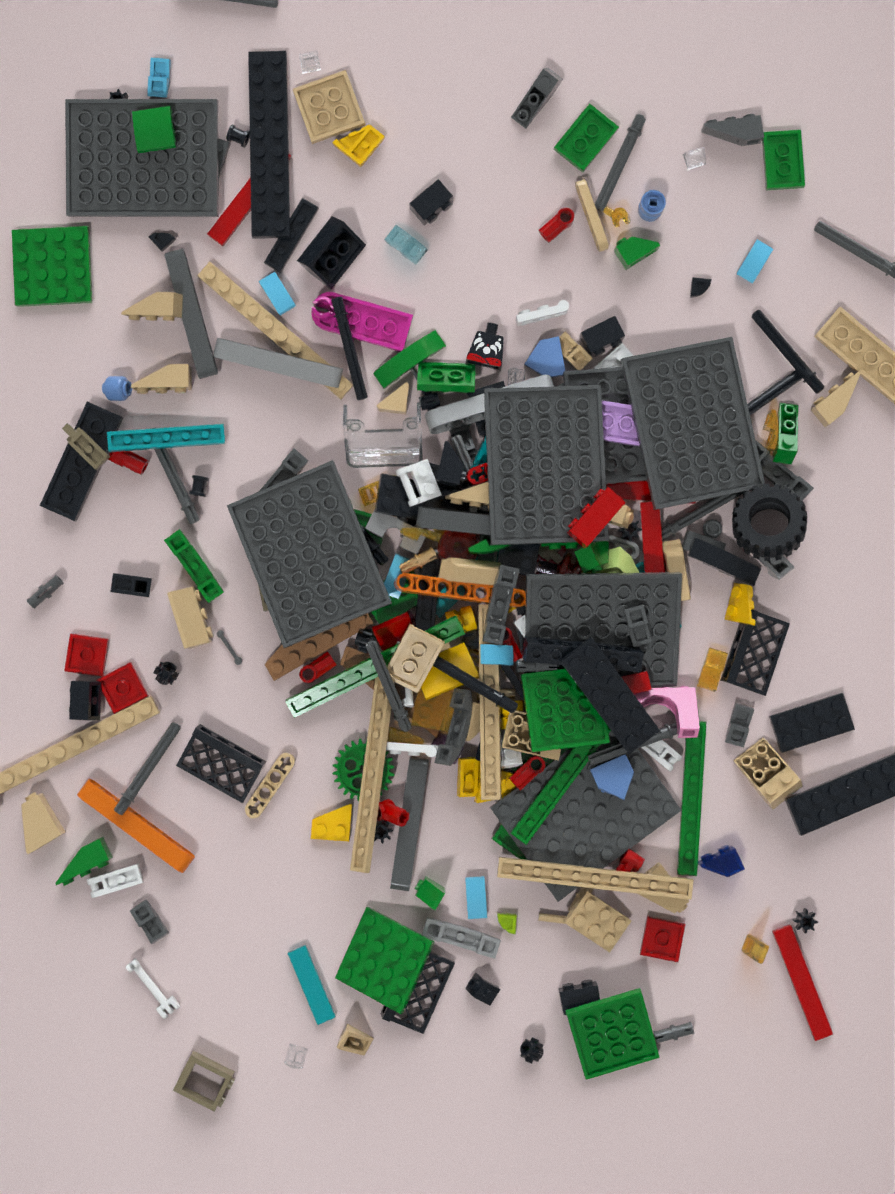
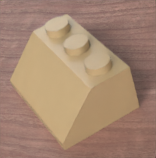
M189 587L168 592L167 595L184 649H192L211 643V638L214 635L211 627H208L206 623L208 615L205 608L201 607L200 601H202L200 591L196 590L195 587Z

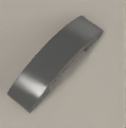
M756 441L763 475L773 484L781 485V489H785V487L790 488L791 494L797 493L800 501H803L814 487L800 476L797 477L782 463L773 462V456L770 454V451Z
M293 448L260 491L299 475L309 460Z
M505 565L499 566L489 600L482 641L498 645L503 643L506 630L505 623L513 588L516 587L519 574L518 568Z
M454 688L449 706L454 708L445 745L439 744L434 762L436 764L451 766L464 746L472 715V695L470 690Z

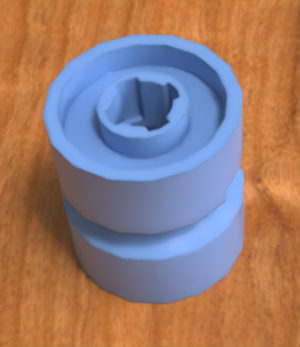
M649 190L642 196L638 206V214L643 220L652 222L661 216L666 205L664 195L660 191Z

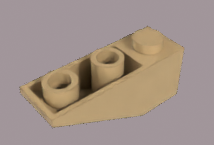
M156 292L121 312V315L129 316V320H140V317H146V320L157 321V317L163 318L164 321H174V318H182L183 295L174 292Z
M169 364L131 384V388L137 391L138 394H147L148 391L165 394L167 390H175V393H186V390H192L191 366L189 364Z
M860 371L855 374L849 373L843 378L844 383L838 386L836 384L828 390L830 394L826 398L821 396L813 403L815 406L811 411L824 427L830 425L845 412L860 377Z
M488 482L446 495L445 499H450V503L453 504L467 502L469 506L481 508V505L488 506L489 510Z

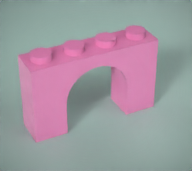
M664 686L634 694L643 708L652 704H659L669 708L676 718L678 738L698 737L700 726L695 687L682 686L680 688H670Z

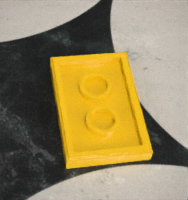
M465 643L439 653L438 656L476 679L479 678ZM432 666L421 686V690L425 699L428 700L464 684Z

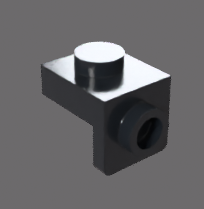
M477 973L473 975L466 986V990L475 999L489 1006L501 990L498 986L484 980Z

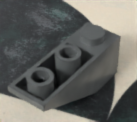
M544 68L511 118L527 129L553 96L563 79L551 69Z
M747 114L743 118L737 119L736 117H728L724 121L709 120L704 123L701 129L702 133L740 146L760 144L764 139L761 115L755 116V114Z

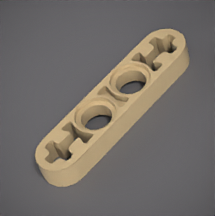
M585 179L575 182L576 191L597 250L599 252L609 249L608 241Z
M285 752L281 754L245 807V813L248 817L257 818L263 813L295 765V757L291 753ZM282 757H290L291 765L287 764L283 770L287 771L284 774L282 770L276 768V765L281 767L283 764ZM273 772H278L281 775V780L278 783H274L270 779V775ZM262 788L269 789V798L264 799L260 796ZM255 797L265 803L264 806L261 803L257 807L258 813H250V805L254 806L257 803V800H254Z

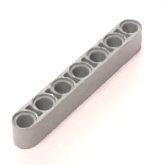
M217 338L213 355L215 358L339 388L343 371L342 368L222 338Z
M541 375L503 388L552 387L554 385L550 375ZM484 393L426 412L425 419L430 433L439 434L484 420Z

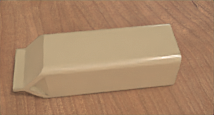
M678 539L663 542L665 572L682 573L681 601L691 600L681 541Z
M460 558L442 559L438 577L453 582L494 585L501 563Z

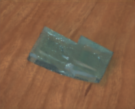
M397 225L384 239L387 244L398 250L402 256L414 264H417L428 251L424 245Z

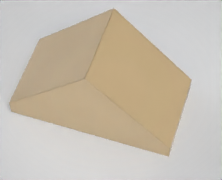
M406 382L376 405L377 409L380 412L406 415L409 384Z
M347 1024L338 1040L337 1048L365 1056L374 1038Z

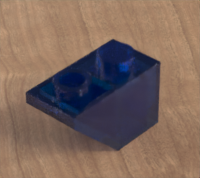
M729 845L719 848V852L713 855L711 853L700 857L701 860L698 861V865L701 868L725 877H730L745 870L736 848L733 846L729 847Z

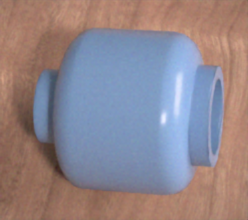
M109 376L102 384V392L110 401H125L132 394L131 382L125 376Z

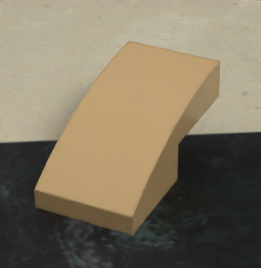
M566 331L559 337L563 358L574 369L582 370L593 359Z

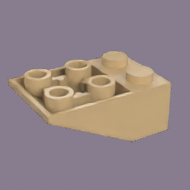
M520 711L509 712L501 748L559 761L561 749L531 753L526 713Z
M764 737L733 760L772 810L803 787L801 779Z

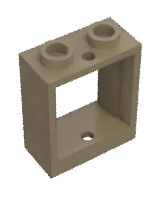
M193 1051L173 1091L215 1112L217 1106L221 1107L226 1098L223 1095L226 1088L230 1090L235 1081L232 1078L235 1071ZM195 1064L225 1078L215 1101L185 1087Z

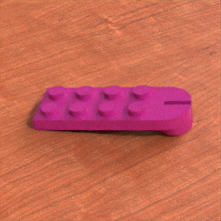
M334 292L322 293L312 302L316 307L330 310L326 313L316 310V307L311 306L312 319L318 328L340 335L336 317L334 318L335 312L332 299L342 297L346 312L349 313L347 317L353 339L399 352L404 350L413 319L412 314Z

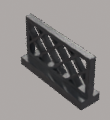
M751 610L752 619H755V623L757 617H761L764 619L766 626L758 630L756 624L753 626L739 623L720 681L766 696L790 623L762 614L756 610ZM776 624L783 625L781 633L775 636L771 627ZM768 629L772 638L763 642L760 632ZM757 635L760 644L752 648L749 643L750 638ZM774 641L776 649L769 654L765 645ZM762 647L766 656L757 660L754 650ZM750 653L754 662L746 666L743 659L745 655ZM768 659L770 667L767 671L763 672L759 663ZM756 665L760 674L751 678L747 669ZM744 671L748 680L743 683L736 682L738 674ZM762 677L764 682L762 690L756 689L753 683L754 680Z
M199 724L194 729L192 737L176 766L239 802L244 803L267 761ZM195 739L203 743V750L195 752L193 746ZM214 749L219 751L221 759L212 761L209 751ZM205 752L208 762L199 764L196 754ZM193 756L195 766L188 767L183 764L185 757ZM225 760H235L238 768L228 770ZM222 761L225 772L216 774L213 764ZM209 765L212 775L204 776L201 773L200 767ZM249 768L255 772L253 778L245 780L242 770ZM239 771L242 781L232 783L229 773ZM226 774L229 784L222 786L218 783L217 776ZM243 784L245 790L243 796L236 794L233 786Z
M430 952L429 957L432 963L425 965L422 969L421 974L424 981L417 983L414 987L413 992L416 998L408 1001L405 1008L408 1016L402 1019L394 1017L396 1011L384 1005L380 1013L382 1019L388 1022H395L424 1034L455 962ZM442 962L448 964L447 970L438 974L435 965ZM433 966L436 976L425 979L423 970ZM438 979L440 983L439 988L430 992L427 983ZM425 984L428 993L418 997L415 988ZM430 997L432 1001L431 1006L422 1009L420 1000ZM418 1002L421 1011L410 1015L407 1006ZM422 1014L424 1018L422 1026L414 1025L412 1018Z

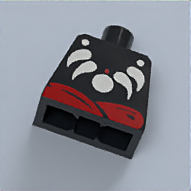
M487 323L485 332L477 331L467 354L466 363L501 371L504 337L496 335L499 325Z

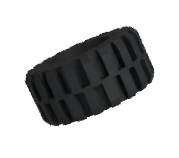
M768 483L763 484V487L759 488L757 485L752 487V492L746 491L743 493V499L739 498L736 502V507L733 509L732 527L734 538H736L738 546L743 547V551L747 555L752 553L755 559L759 560L760 557H764V561H770V558L775 557V560H781L782 555L790 556L792 550H797L800 547V542L804 541L807 531L805 504L803 501H800L797 493L792 495L791 489L788 487L781 489L779 484L769 487ZM774 509L787 517L788 526L777 535L766 536L752 528L751 519L762 510Z

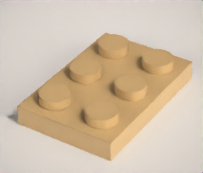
M409 624L387 666L392 680L418 693L445 641Z
M585 889L563 922L606 951L611 952L631 923V920Z

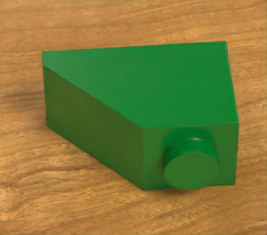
M633 236L628 239L625 237L616 243L617 246L614 252L625 270L658 251L660 244Z
M608 541L591 543L585 549L582 547L574 552L583 573H597L603 570L602 566L608 563Z
M426 876L423 880L419 879L414 888L417 890L415 896L433 910H436L445 895V887Z

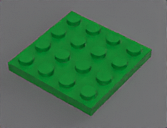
M88 226L12 230L14 298L16 307L93 303Z
M566 669L521 674L531 753L610 743L606 723Z
M366 907L335 979L397 1013L403 1014L435 941L370 907Z
M640 988L565 1010L586 1080L660 1058Z

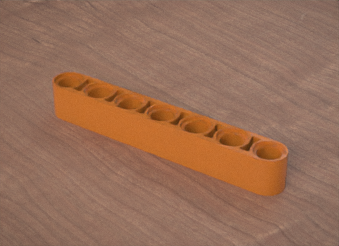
M409 573L400 574L394 581L395 588L400 592L489 604L493 585L453 582L443 578ZM400 578L408 580L407 588L400 586ZM420 580L427 583L428 587L426 590L419 588ZM439 583L446 585L445 593L439 592ZM458 586L465 588L463 596L457 593ZM477 588L484 591L483 598L476 596ZM513 588L509 607L517 608L525 605L526 592ZM516 593L521 596L520 604L514 601Z
M89 778L77 793L80 799L177 871L184 873L194 860L195 856L189 850L131 807H128L123 815L115 812L114 808L120 799L96 781Z

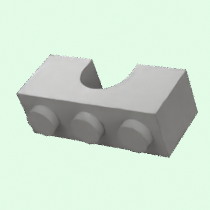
M374 511L365 527V530L383 538L388 529H399L403 534L400 547L416 555L427 536V533L424 532L425 528L417 527L416 524L413 527L407 524L408 520L405 518H395L391 515Z

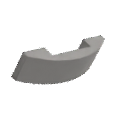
M428 917L422 932L423 936L431 940L442 941L472 950L477 954L493 959L496 958L501 942L500 939L485 933Z

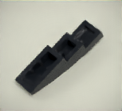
M694 538L687 555L719 570V572L752 586L755 585L761 568L698 538Z

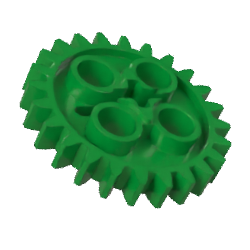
M359 739L357 745L354 740L351 741L352 747L345 744L346 751L339 750L342 756L335 757L338 764L332 765L337 768V771H334L332 774L338 775L334 782L341 783L338 789L345 788L344 795L350 792V799L357 795L358 801L361 787H355L353 779L356 777L362 779L363 772L352 777L347 775L360 770L361 765L364 766L367 741L363 744L362 739ZM386 751L381 784V789L385 790L389 789L386 783L393 782L388 777L395 775V773L390 772V769H393L395 765H389L393 757H386L389 751ZM353 759L356 762V768L348 769L346 761Z

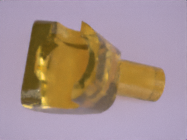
M608 206L605 207L603 213L612 218L615 227H620L619 221L621 219L626 224H630V216L624 208L613 210Z

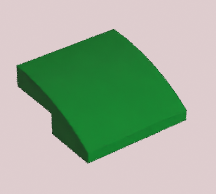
M170 106L132 111L138 153L176 148L175 130L173 128Z

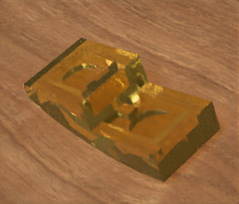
M775 409L768 411L762 429L769 432L765 448L770 452L775 450L778 440V418Z
M402 528L399 533L416 542L420 535L436 543L439 542L442 534L422 528Z
M713 648L708 649L697 687L713 692L717 691L728 653Z

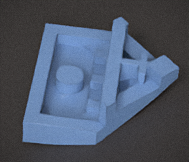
M559 336L540 340L524 365L540 375H550L551 378L563 376L565 366Z
M626 754L590 769L594 781L601 792H606L625 800L634 774Z

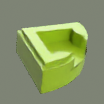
M497 913L498 922L501 927L508 933L516 934L517 915Z

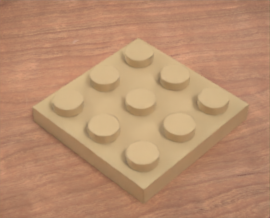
M346 70L292 89L312 144L365 126V121Z

